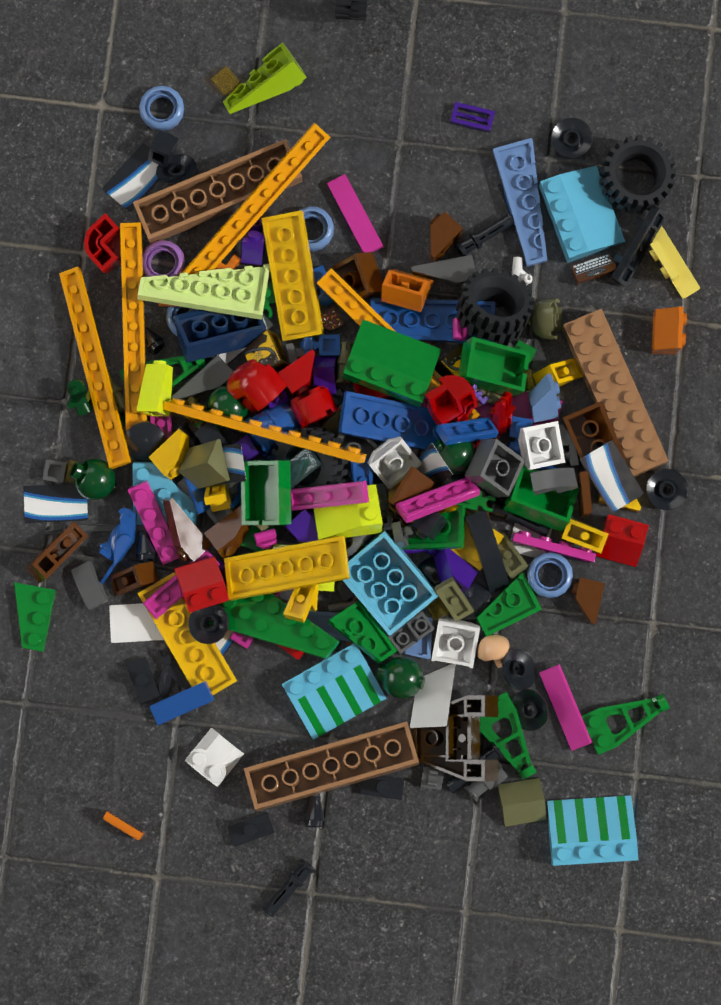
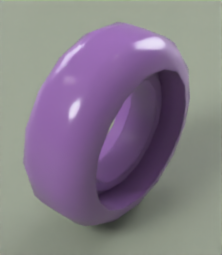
M160 240L153 242L142 253L143 274L145 277L167 275L168 277L179 276L185 269L184 253L178 245L171 241ZM159 252H168L175 259L174 268L167 274H158L151 267L153 256Z

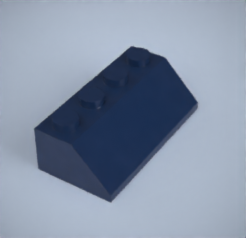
M195 310L173 316L179 346L186 363L247 348L266 330L263 319L205 310Z

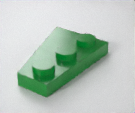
M14 582L22 648L44 652L56 590Z

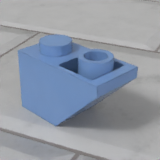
M547 374L528 393L529 408L534 422L558 418V409L561 408L559 396H556V394H559L560 391L558 382L553 381L551 374Z

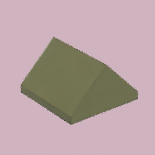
M220 439L188 448L179 472L197 489L230 480Z
M539 778L498 785L505 827L547 820L545 799Z

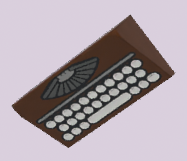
M609 252L570 265L577 285L614 273L616 270V265Z

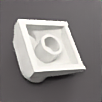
M558 421L520 429L518 438L521 457L525 459L524 464L528 470L565 463Z
M401 437L388 439L372 452L367 462L389 490L405 477L411 466L416 469L422 464Z
M450 618L439 619L431 661H441L473 668L480 626L467 621L459 620L456 622L455 619Z
M211 728L185 761L218 787L244 753Z

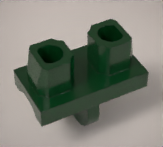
M80 379L71 380L67 386V391L70 394L67 406L69 409L75 408L78 416L89 413L91 411L90 406L93 405L89 388Z

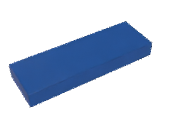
M489 417L440 424L436 428V432L445 445L495 438L499 433Z
M204 681L149 707L158 726L214 701V697L207 681Z

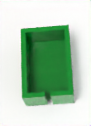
M471 337L463 343L458 376L463 377L470 385L475 384L479 389L498 394L508 391L515 398L525 392L527 374L524 372L528 370L530 352Z
M244 461L246 481L241 482L242 525L291 524L290 461Z
M523 465L512 492L506 499L503 510L562 532L570 523L579 486L576 489L561 493L553 490L535 495L530 473L537 472L538 470H528Z

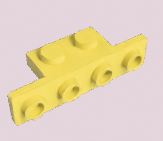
M661 226L653 242L650 244L652 250L649 253L655 262L659 260L662 265L660 270L665 279L670 278L682 299H685L698 291L700 286Z

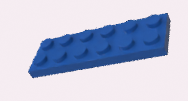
M371 298V308L396 332L422 342L464 343L471 337H477L473 333L464 341L453 339V319L457 318L456 314L458 311H456V305L458 300H426L422 311L418 312L382 302V298ZM477 302L484 311L495 315V302Z
M349 391L344 392L339 434L379 442H386L388 439L401 437L409 448L423 451L431 443L434 445L440 439L436 432L438 425L426 407H417L412 404Z

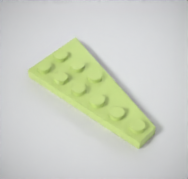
M263 264V267L253 268L252 266H245L244 269L237 270L231 268L199 271V274L190 275L188 273H180V276L172 277L167 275L141 277L137 299L262 320L270 266L269 264Z

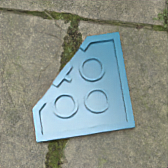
M133 462V486L148 480L166 521L167 517L162 500L164 498H173L195 525L197 524V513L192 499L181 490L178 484L164 476L153 462ZM133 503V511L137 513L136 525H144Z

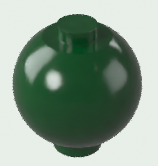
M227 386L217 388L208 398L207 411H211V409L221 410L225 416L230 417V414L242 416V420L245 419L248 413V409L243 405L244 399L241 397L236 400L228 391Z
M440 438L434 444L452 474H461L467 471L476 451L472 441L445 445Z
M91 458L82 463L75 462L70 470L69 476L74 479L75 489L86 499H103L113 493L116 488L115 473L104 460Z
M396 657L390 660L387 665L380 664L378 668L377 680L383 681V687L386 692L395 698H410L417 694L419 689L422 690L424 687L425 677H423V671L420 665L411 658Z

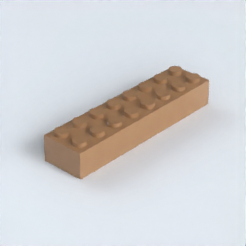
M284 139L134 201V207L150 244L238 209L288 153L290 147L287 140ZM301 172L286 189L303 182Z
M602 308L563 324L562 332L580 369L594 404L602 401L626 456L624 461L633 476L636 477L666 464L669 460Z
M403 722L244 768L254 808L256 811H260L419 765V760L408 722Z

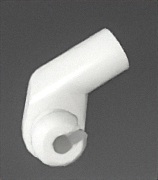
M513 257L512 276L515 274L519 276L517 281L521 282L524 280L527 285L530 284L533 280L532 275L527 274L522 269L523 258Z

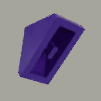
M316 356L313 365L314 388L324 385L325 388L328 387L332 396H336L337 356Z

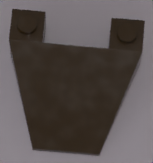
M466 695L450 702L447 726L413 728V743L419 762L465 781H498V760H480V717H498V696Z

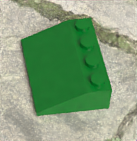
M363 319L341 378L420 407L429 387L441 349Z

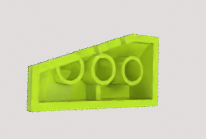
M283 42L262 59L264 63L257 71L253 69L249 73L250 77L246 83L239 84L223 101L230 114L290 91L307 78Z

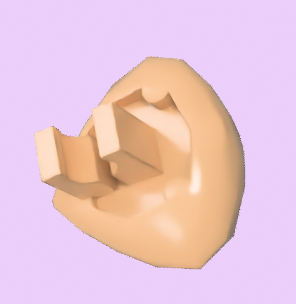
M489 635L479 643L476 651L477 657L483 661L494 660L497 668L502 667L503 658L509 650V641L501 635Z

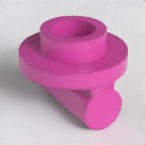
M454 318L453 339L464 341L469 337L467 333L468 327L462 328L460 325L461 320Z
M275 529L255 533L256 546L261 547V549L272 548L273 544L277 542Z

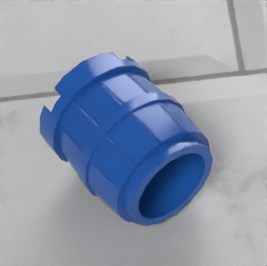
M287 403L279 404L272 408H264L252 418L249 417L244 420L247 422L250 419L262 422L261 426L265 427L276 425L282 427L281 431L283 432L301 428ZM245 432L253 445L259 446L261 450L258 453L262 457L270 454L273 448L279 447L276 444V440Z

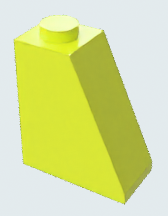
M154 361L153 364H146L137 412L150 417H170L171 411L163 410L164 401H171L173 367L167 365L166 361Z

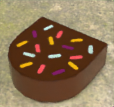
M335 307L328 309L321 315L323 329L332 332L345 325Z

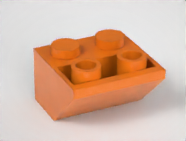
M396 269L389 270L382 284L381 301L421 312L434 284V280Z
M684 307L662 308L654 311L651 354L677 355L682 350V347L685 346L686 334L682 332L683 326H686L687 313H683Z

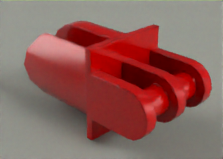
M508 391L503 392L489 412L492 414L491 421L498 430V434L506 432L510 427L512 415L516 409V406L511 405L512 394Z

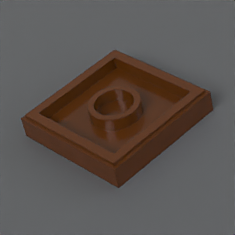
M587 471L579 472L576 476L579 486L577 497L580 518L588 517L592 513L589 473Z

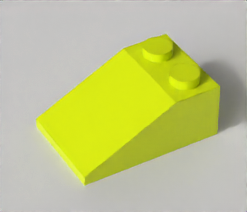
M376 484L367 485L369 502L313 508L318 540L338 536L347 538L382 533L383 522Z

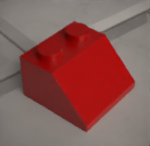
M313 349L278 372L279 376L288 385L286 390L293 399L309 393L308 389L311 387L313 365L316 358Z
M608 514L602 531L609 535L602 553L596 552V557L636 567L645 543L649 525Z
M215 556L174 568L183 602L189 613L229 601L224 579Z

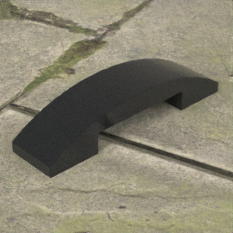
M485 509L466 515L465 519L470 535L474 540L489 592L493 593L508 587L509 583L503 559Z

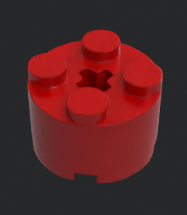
M324 385L318 386L308 391L309 396H299L290 401L292 404L290 407L301 428H306L310 423L313 422L314 424L339 410L328 387L325 388Z

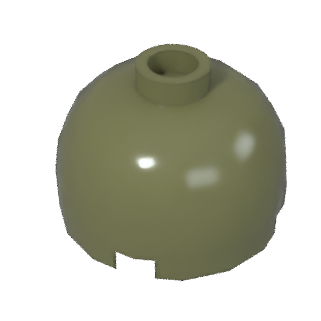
M558 298L542 299L534 305L528 325H531L533 332L542 339H559L556 333L561 331L562 309L557 307L556 302H560Z

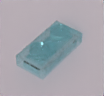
M304 449L290 460L291 489L321 465L312 450Z

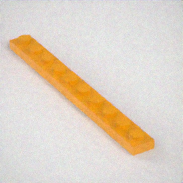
M313 123L182 273L190 275L199 274V271L214 270L331 137L317 124Z
M141 222L120 223L126 431L137 423L147 421V415L137 412V404L146 368L144 300L137 299L140 280L143 277Z
M75 267L59 273L108 465L109 468L114 469L131 463L82 271L81 268Z
M332 268L317 282V285L359 326H361L364 319L395 331ZM435 370L427 393L440 386L439 378L442 376ZM473 409L468 419H477L480 414Z
M173 398L172 401H164L163 410L348 461L365 463L367 454L360 453L361 449L348 446V449L340 447L341 443L328 441V444L320 442L321 438L309 435L308 438H305L298 431L289 430L287 433L281 431L282 427L276 425H269V427L261 426V421L250 419L249 422L243 421L242 416L230 414V417L225 416L223 411L211 409V411L203 410V405L192 403L191 406L185 405L184 400Z

